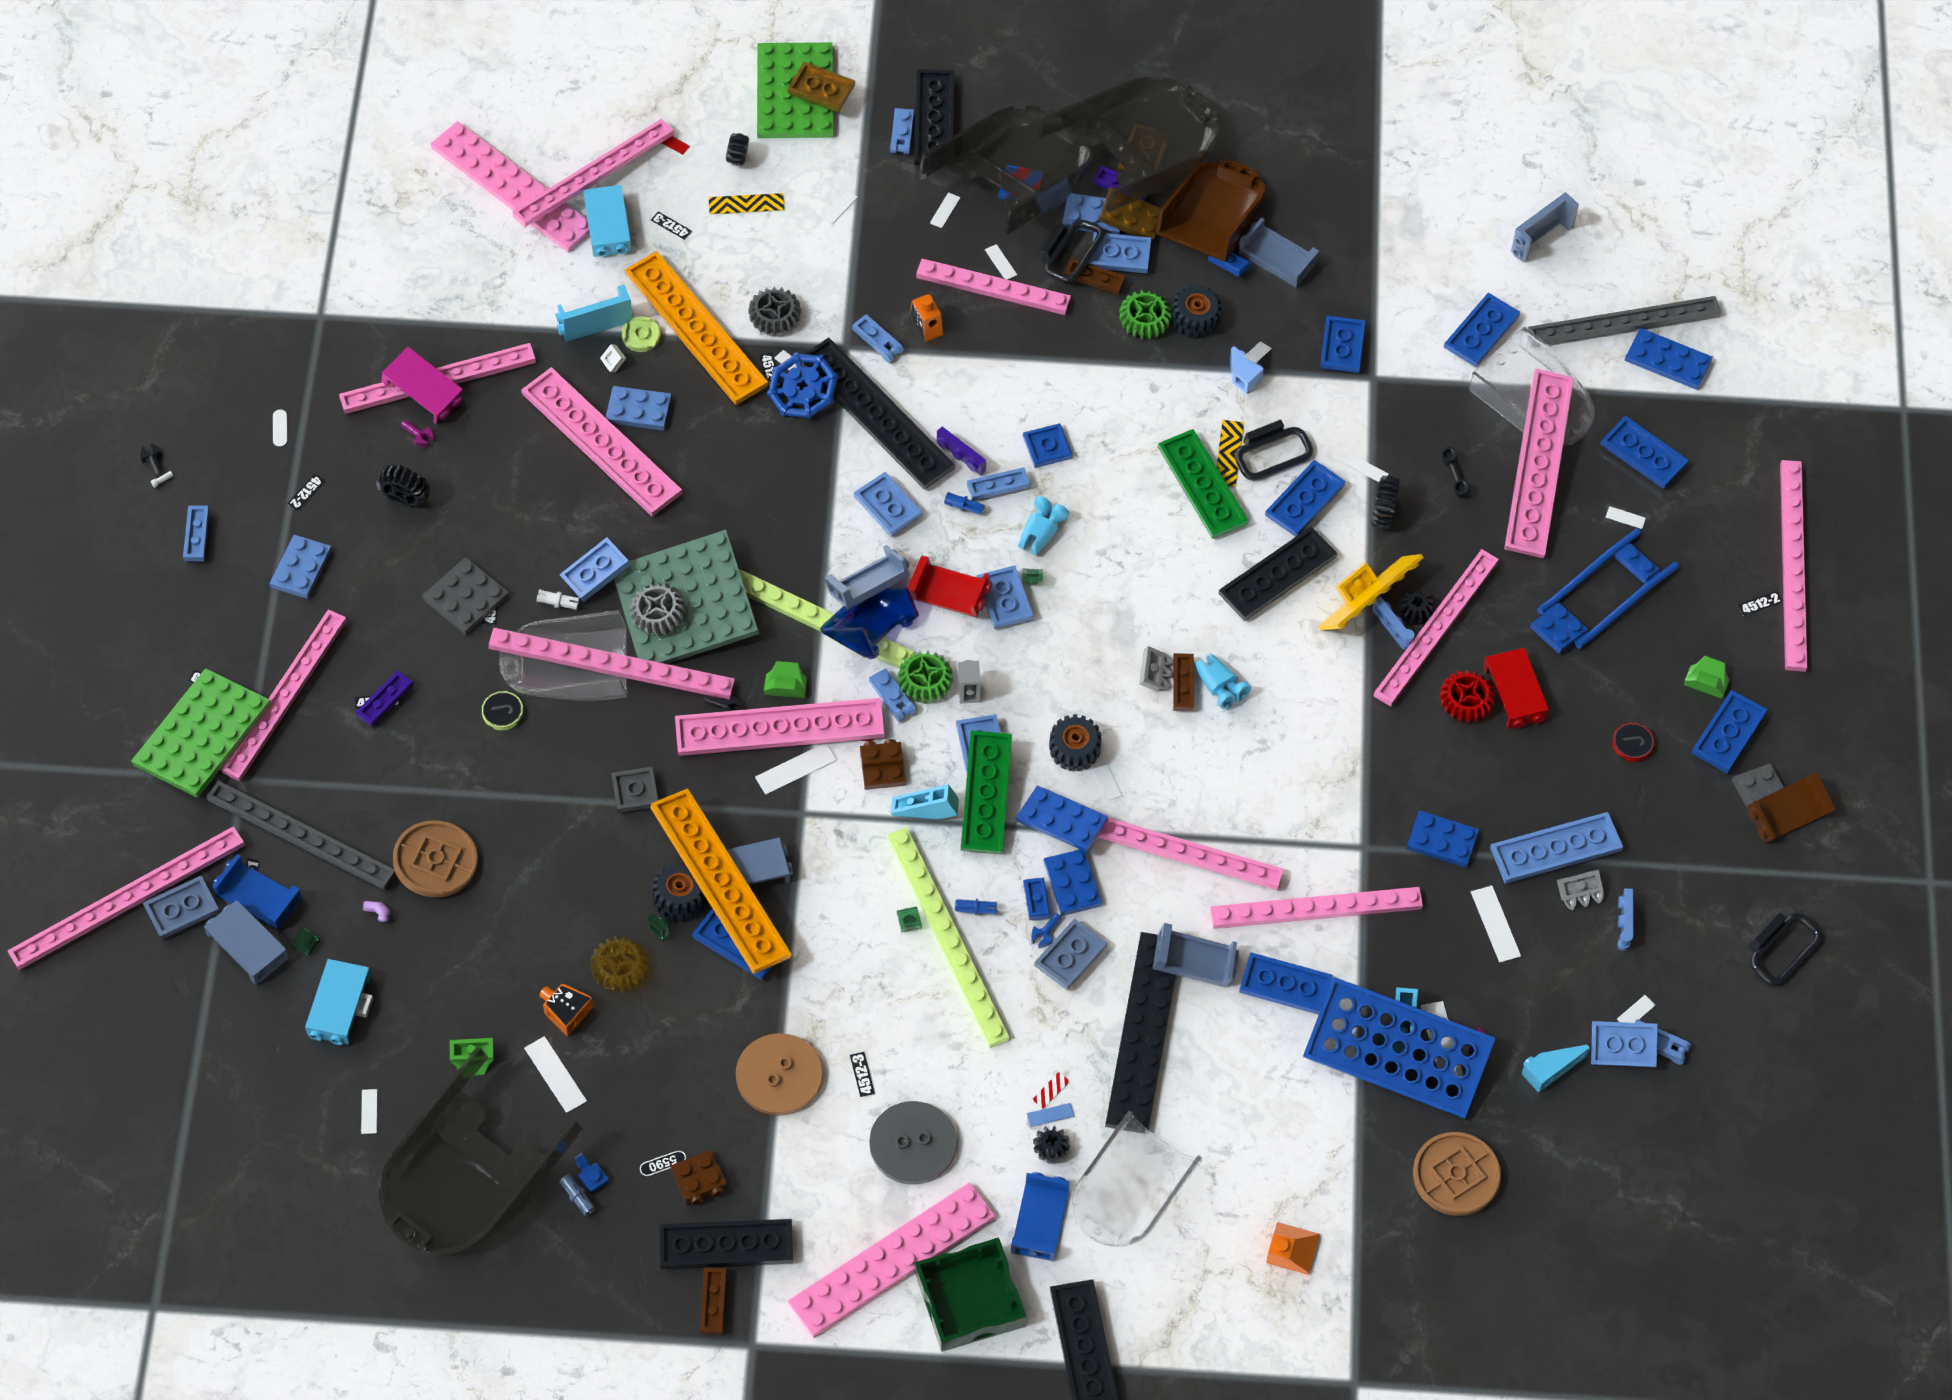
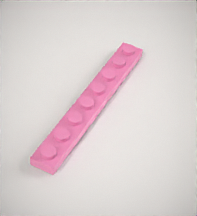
M921 259L916 273V278L1062 315L1066 314L1071 300V295L926 259Z

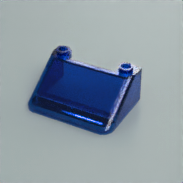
M907 587L887 588L850 609L843 606L820 627L822 634L860 656L874 659L879 656L880 652L876 644L897 625H901L903 628L912 625L913 621L919 616V613Z

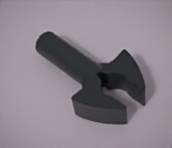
M150 443L153 451L152 455L146 453L143 446L140 454L142 463L150 462L156 477L159 478L164 473L157 458L163 456L160 448Z
M706 695L704 698L705 703L721 708L724 712L735 711L730 709L733 707L742 710V704L734 696L731 697L730 701H723Z

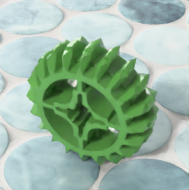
M1141 290L1140 294L1134 292L1132 296L1128 295L1126 300H1123L1119 311L1120 322H1122L1123 328H1126L1127 334L1133 332V336L1140 335L1141 340L1144 336H1147L1150 340L1151 335L1157 338L1159 333L1164 334L1165 329H1168L1172 320V309L1169 307V302L1165 301L1164 296L1158 297V292L1151 294L1150 290L1147 293ZM1132 311L1135 312L1136 317L1134 318L1131 315ZM1157 311H1158L1159 314L1161 315L1159 318L1156 317V312H1157Z
M919 650L917 656L912 653L910 658L905 657L904 663H901L898 672V684L901 686V690L906 692L908 698L913 696L914 701L919 698L922 703L929 699L930 703H932L933 698L940 700L941 695L946 696L947 690L951 689L953 670L950 667L949 661H945L944 656L938 657L937 652L931 655L929 650H927L926 654H922Z

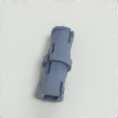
M571 1174L565 1175L559 1183L569 1194L571 1202H575L584 1216L593 1213L596 1207L586 1196L584 1188H580Z

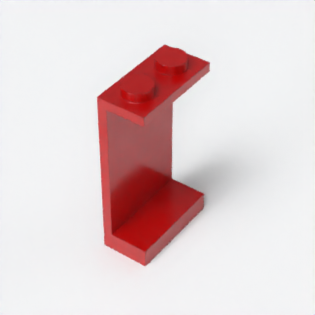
M921 555L907 587V592L910 599L977 617L979 612L984 609L986 595L991 592L993 583L988 573H984L983 578L974 577L932 565L929 557Z
M1525 648L1487 656L1483 668L1486 674L1491 673L1508 716L1507 729H1517L1526 724H1538L1546 720L1549 709Z

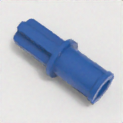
M950 492L946 494L944 500L945 505L959 508L962 512L967 510L976 514H982L985 507L984 504L969 500L968 496L962 497Z
M978 898L976 900L956 899L955 901L956 912L975 913V915L977 913L996 915L997 909L988 907L996 908L997 901H978Z

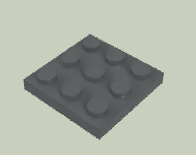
M466 557L422 595L423 600L465 635L509 597L508 591Z

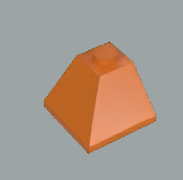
M1277 1222L1266 1263L1309 1275L1320 1234Z

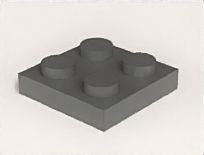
M1770 763L1734 776L1732 779L1746 807L1784 788Z
M653 767L611 773L618 813L650 808L651 803L658 801Z

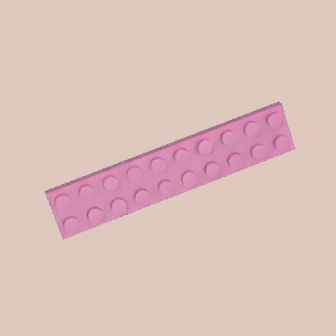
M459 121L454 123L431 143V148L513 211L547 190L542 184ZM567 203L562 204L531 224L566 252L572 250L590 234L588 219Z
M552 367L521 390L522 395L652 517L682 494V489Z
M1537 368L1533 372L1505 550L1544 558L1574 377Z
M881 698L675 716L678 756L885 738Z
M969 1182L789 1299L788 1304L814 1338L914 1272V1262L941 1255L993 1221L995 1215Z

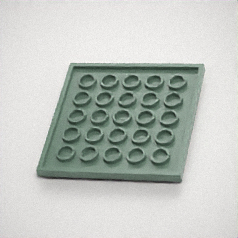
M726 530L629 561L631 565L614 578L635 651L640 659L669 664L759 634ZM658 582L662 586L668 583L670 588L674 586L681 593L682 599H684L685 613H683V620H678L679 626H672L673 631L665 630V635L661 631L658 632L657 636L654 635L653 631L648 635L645 630L641 631L633 622L634 619L630 615V605L633 604L632 598L637 597V591L643 592V586L650 588V583L654 586H657ZM673 602L669 604L668 612L671 611ZM647 605L643 610V616L646 614V610L648 609Z

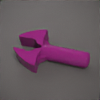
M407 420L401 423V427L416 436L413 440L415 446L429 447L428 442L423 440L422 437L429 438L434 442L432 431L428 426L425 430H419Z

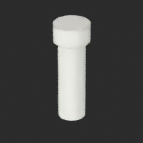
M169 471L161 477L151 480L152 486L156 488L162 482L173 477L172 472Z

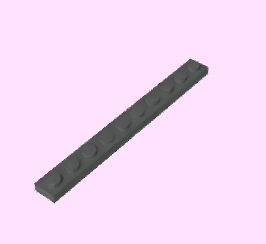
M1716 296L1529 326L1527 332L1532 347L1640 328L1644 329L1720 316L1721 310Z
M219 780L207 795L208 801L384 890L396 875L393 868Z

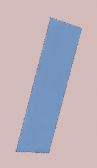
M1071 1103L1030 1112L1027 1113L1030 1127L1074 1117Z

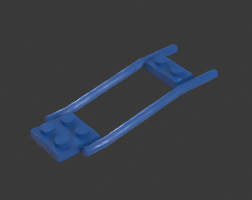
M1635 529L1610 547L1552 598L1538 607L1537 611L1542 616L1532 622L1530 628L1558 654L1573 643H1575L1578 649H1581L1653 587L1679 569L1678 563L1673 562L1663 571L1659 572V568L1631 544L1632 541L1641 535V531ZM1615 555V558L1642 581L1644 585L1588 632V628L1558 602Z

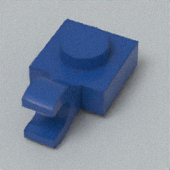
M582 1153L574 1158L576 1160L575 1164L582 1171L578 1178L590 1194H593L609 1183V1179L597 1163L590 1166Z

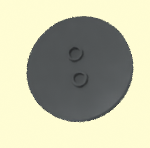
M919 1101L898 1103L886 1109L874 1122L869 1139L871 1157L877 1168L888 1178L896 1182L914 1185L926 1183L942 1175L952 1163L956 1152L955 1129L950 1119L933 1105Z

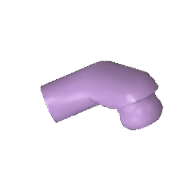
M364 901L363 911L376 912L379 914L378 920L381 922L389 921L391 912L384 903Z

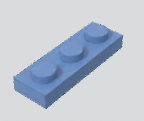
M1025 467L967 480V487L972 501L1030 488V482Z
M188 506L183 552L184 561H205L209 506Z

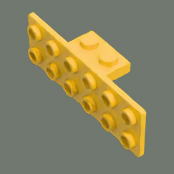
M1423 555L1402 556L1378 577H1376L1368 563H1363L1335 586L1345 604L1321 623L1318 628L1330 631L1346 627L1349 624L1348 620L1359 616L1366 605L1373 604L1377 601L1376 597L1389 591L1391 589L1390 585L1402 580L1406 576L1405 573L1418 567L1419 561L1424 558Z

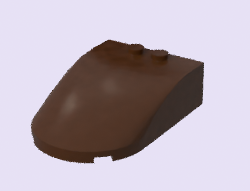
M1219 160V163L1203 162L1190 172L1161 207L1156 234L1225 262L1237 247L1240 238L1246 233L1263 200L1265 184L1260 180V175L1245 164L1231 160Z

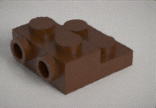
M888 739L882 744L868 741L863 746H860L865 790L906 786L901 742H896L895 739Z
M711 1150L670 1165L686 1206L691 1204L698 1205L706 1198L711 1196L718 1197L724 1191H727V1183Z

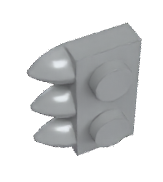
M1147 646L1143 652L1139 684L1154 691L1171 688L1169 682L1163 677L1173 675L1164 666L1172 665V658L1164 652Z
M1599 870L1557 880L1561 900L1564 901L1570 910H1574L1576 906V897L1585 907L1589 904L1590 894L1597 903H1601L1604 892Z

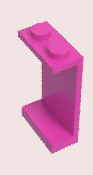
M409 347L382 372V383L386 386L391 382L431 412L434 415L433 422L435 424L440 420H445L453 406L457 407L463 399V389Z

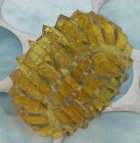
M615 936L614 941L607 938L606 944L600 942V949L594 948V955L590 958L592 962L590 969L593 971L592 976L597 978L598 984L603 983L605 990L609 986H611L613 992L616 990V987L620 988L621 992L624 991L626 986L631 990L632 983L638 985L639 979H644L643 972H647L646 964L648 959L645 957V950L641 949L639 943L635 944L633 938L628 942L625 936H623L622 940H618V937ZM625 953L630 954L632 957H634L636 961L631 960V958L626 957ZM602 967L612 970L613 975L607 973Z

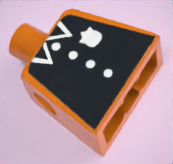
M927 294L912 300L910 315L925 342L943 336L941 312L932 296Z
M561 984L556 991L545 986L539 994V997L546 1001L543 1005L545 1015L566 1036L570 1035L594 1007L592 997L565 984Z

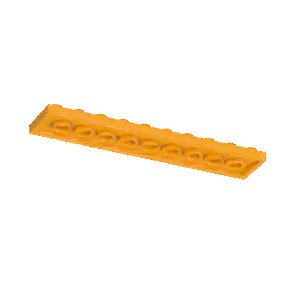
M657 251L625 269L626 276L735 405L768 387V381Z
M687 788L651 803V810L752 973L755 974L789 959L791 952L689 789Z

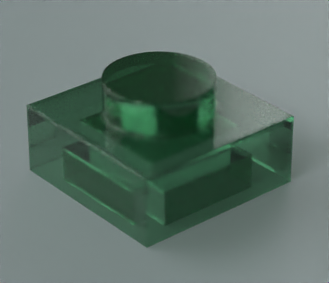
M1023 568L1022 581H1026L1027 584L1043 582V569Z
M917 906L896 911L901 933L922 929Z
M652 913L647 918V927L664 941L669 936L668 923L662 917H656Z
M301 927L290 945L292 948L310 956L321 939L319 935Z

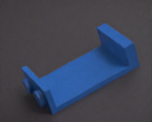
M238 854L227 863L225 871L221 876H217L213 883V889L217 897L229 904L237 900L254 918L277 931L303 899L299 888L293 885L289 890L243 864L242 858Z
M1039 1172L1026 1173L1025 1188L1015 1234L1011 1243V1253L1054 1262L1070 1181L1059 1176L1047 1177Z

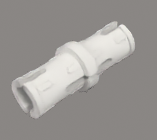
M539 589L537 602L554 605L555 608L560 606L577 611L579 597L576 598L562 595V592L552 593Z

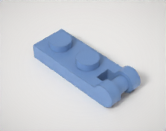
M895 108L890 153L904 152V154H910L914 109Z
M867 314L852 325V330L882 355L886 362H891L896 354L900 355L904 351L902 345Z
M1381 596L1378 597L1377 601L1373 603L1372 611L1400 647L1406 650L1414 639V632L1406 629L1402 619L1393 613L1390 604L1385 602Z
M886 668L869 677V683L898 722L903 720L904 716L916 713L914 704L909 701Z
M1624 888L1622 896L1618 897V909H1621V915L1618 917V927L1621 928V934L1617 946L1622 951L1630 948L1633 939V889Z
M1638 1019L1635 1021V1023H1644ZM1657 1028V1053L1671 1059L1676 1064L1682 1065L1686 1059L1685 1053L1689 1052L1691 1044ZM1672 1045L1677 1047L1678 1050L1671 1049Z

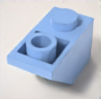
M1233 346L1230 356L1232 383L1247 394L1262 380L1263 368L1258 362L1254 363L1244 357L1246 355L1244 351L1238 350Z

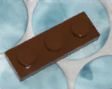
M1071 258L1064 274H1072L1080 261ZM1087 264L1080 277L1075 281L1119 295L1126 276Z
M1173 653V711H1194V654Z
M704 1268L700 1334H723L726 1268Z

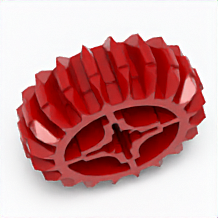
M1468 669L1463 674L1459 670L1457 676L1452 673L1450 678H1446L1443 686H1441L1439 696L1441 707H1445V713H1451V719L1458 717L1459 722L1462 719H1466L1467 724L1472 719L1476 723L1478 718L1483 720L1486 714L1489 715L1492 707H1494L1496 697L1495 693H1493L1494 686H1490V680H1484V674L1477 676L1476 671L1473 674H1469ZM1476 691H1479V692H1480V694L1482 695L1483 699L1480 698V695H1478V694L1476 693ZM1452 694L1459 700L1458 703L1454 700Z

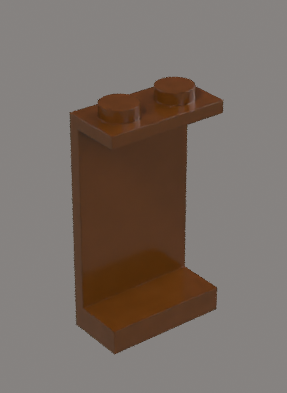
M1817 772L1747 805L1748 815L1755 822L1757 833L1765 843L1836 810Z

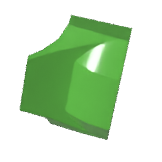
M1704 656L1698 663L1690 666L1684 685L1723 699L1730 680L1726 674L1725 663Z
M777 661L772 670L766 674L764 695L805 698L807 677L803 675L799 663Z
M493 1038L450 1040V1063L457 1067L461 1076L485 1075L489 1064L494 1060Z

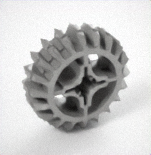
M658 582L657 586L650 583V588L643 586V592L637 591V597L632 598L633 604L630 605V615L634 619L633 622L641 631L645 630L648 635L652 631L656 636L659 631L665 635V630L673 631L672 626H679L678 620H683V613H685L684 599H682L681 593L674 586L670 588L668 583L664 586L660 582ZM673 602L672 609L668 612L669 604ZM647 605L648 609L646 610V614L643 616V610Z

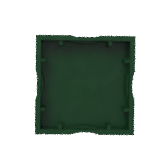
M999 1237L968 1246L958 1252L944 1253L914 1262V1272L941 1352L1026 1327L1027 1317L1017 1288L1011 1280L1009 1265Z

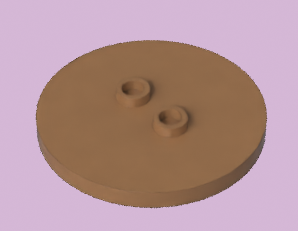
M425 821L411 826L399 837L393 851V866L399 880L411 891L427 897H445L461 891L473 879L477 869L478 853L471 837L460 827L444 821Z
M783 1033L766 1035L752 1042L742 1052L736 1067L737 1087L743 1099L759 1112L776 1116L792 1114L809 1105L818 1094L822 1083L821 1061L812 1046L799 1037Z
M1447 1132L1431 1138L1420 1148L1414 1161L1413 1180L1419 1195L1429 1206L1444 1214L1464 1216L1484 1209L1494 1199L1500 1185L1501 1169L1496 1155L1485 1142L1467 1133Z

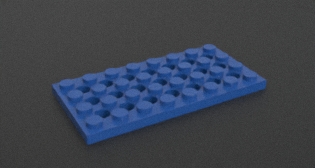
M1333 977L1303 1058L1465 1119L1496 1038ZM1343 999H1349L1352 1002L1351 1009H1341L1340 1002ZM1367 1006L1372 1009L1373 1013L1369 1018H1363L1360 1015V1010L1363 1007ZM1384 1014H1389L1393 1018L1392 1023L1388 1026H1384L1380 1022V1018ZM1335 1019L1344 1021L1345 1026L1342 1030H1335L1332 1027ZM1410 1022L1413 1025V1030L1407 1034L1403 1033L1400 1029L1402 1023ZM1357 1026L1365 1030V1034L1361 1038H1356L1352 1034L1353 1029ZM1423 1030L1432 1031L1433 1038L1430 1041L1422 1040L1420 1035ZM1376 1034L1384 1036L1385 1042L1383 1045L1377 1046L1373 1043L1372 1039ZM1449 1037L1453 1040L1454 1044L1450 1049H1445L1441 1046L1443 1038ZM1334 1039L1337 1042L1336 1048L1334 1050H1327L1324 1046L1326 1040ZM1396 1042H1402L1405 1045L1403 1053L1398 1054L1393 1051V1045ZM1465 1045L1472 1046L1474 1049L1473 1055L1469 1057L1464 1056L1461 1052L1462 1047ZM1352 1046L1356 1048L1357 1055L1354 1058L1345 1056L1344 1052L1347 1047ZM1416 1050H1423L1426 1057L1422 1061H1416L1413 1058V1053ZM1369 1054L1377 1057V1063L1373 1066L1365 1063V1057ZM1438 1057L1446 1061V1065L1442 1069H1437L1433 1065V1061ZM1388 1062L1397 1064L1398 1069L1395 1073L1390 1074L1386 1072L1385 1065ZM1457 1065H1463L1466 1068L1464 1076L1458 1077L1454 1074V1068ZM1408 1070H1415L1418 1073V1078L1415 1081H1408L1405 1074ZM1434 1077L1438 1080V1086L1435 1089H1429L1425 1083L1428 1078ZM1455 1085L1459 1089L1458 1095L1455 1097L1448 1096L1446 1093L1447 1087Z

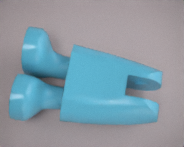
M1037 496L1034 500L1037 513H1031L1018 544L1019 548L1025 550L1031 539H1034L1035 541L1030 551L1034 555H1037L1057 532V523L1066 520L1070 514L1068 509L1060 504H1055L1052 508L1051 502L1043 496Z
M1212 653L1206 656L1209 667L1203 660L1195 662L1196 670L1212 696L1218 695L1217 703L1221 709L1232 707L1235 700L1241 702L1250 693L1252 686L1249 682L1243 681L1237 684L1238 676Z

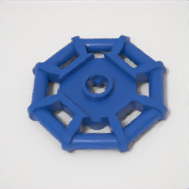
M795 352L793 356L779 366L773 367L767 397L771 398L782 416L812 419L813 415L829 404H833L839 375L827 363L825 356L821 354L819 356L798 354V352ZM801 362L814 363L813 367H803ZM796 364L797 367L790 369L788 374L784 372L789 367ZM821 368L827 374L823 378L818 373ZM779 379H784L783 387L777 389ZM802 383H806L808 387H804V389L801 390L799 385ZM828 384L827 392L823 394L824 385ZM785 395L789 402L784 404L780 399L781 396ZM815 399H816V400L821 399L820 402H818L817 404H815L814 406H812V407L810 408V405L812 404V402H813ZM794 405L804 406V409H795L793 407Z

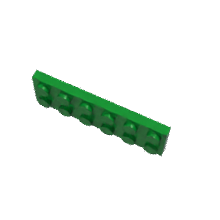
M1194 429L1158 443V449L1212 539L1248 525L1246 515Z
M974 730L970 732L960 851L1002 854L1012 734Z

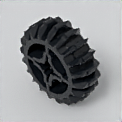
M387 465L383 467L377 477L376 485L380 494L385 495L386 499H390L399 505L419 508L421 505H424L430 494V484L426 482L427 480L422 478L421 474H417L415 470L412 471L402 465Z
M1383 475L1380 478L1371 521L1373 527L1378 529H1389L1391 527L1400 485L1399 478L1389 475Z

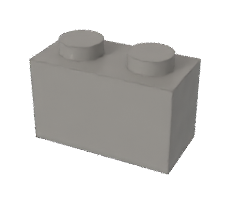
M965 660L958 662L960 704L980 702L981 680L979 661Z

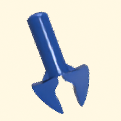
M1055 913L1041 929L1034 926L1031 943L1033 944L1037 937L1043 935V940L1038 944V948L1050 945L1053 942V938L1049 936V933L1061 920V916Z

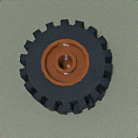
M1191 285L1190 288L1184 287L1183 291L1179 290L1177 295H1175L1172 305L1171 322H1174L1173 326L1175 329L1178 328L1180 334L1185 333L1186 337L1190 335L1193 338L1198 336L1204 338L1206 333L1210 335L1217 328L1222 304H1220V298H1216L1217 294L1210 292V288L1207 287L1205 289L1202 285H1199V287Z
M1073 714V717L1070 718L1069 715L1064 716V720L1059 719L1057 725H1053L1052 732H1050L1049 750L1051 758H1054L1056 764L1061 763V768L1065 769L1067 766L1069 771H1073V768H1077V771H1082L1083 766L1088 769L1090 768V763L1094 764L1096 759L1099 758L1102 735L1099 732L1098 725H1093L1094 721L1092 719L1086 720L1084 715L1079 718L1077 714Z
M676 863L671 864L670 868L665 866L663 871H659L657 877L654 878L653 906H655L657 912H661L662 917L668 916L669 920L678 919V922H680L684 918L690 920L692 915L696 917L698 912L702 911L703 904H705V895L689 869L685 867V864L680 863V866H676Z

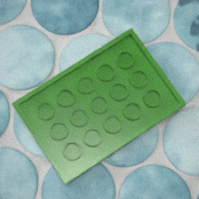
M833 42L757 43V138H833V110L788 94V87L803 62L833 72Z
M205 668L131 762L133 766L198 798L272 703L269 699Z

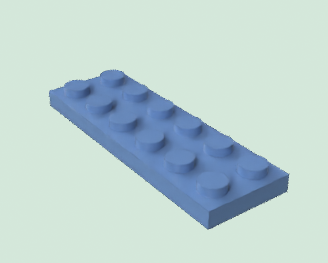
M1605 812L1493 843L1490 846V850L1506 884L1621 852L1623 845L1609 813Z

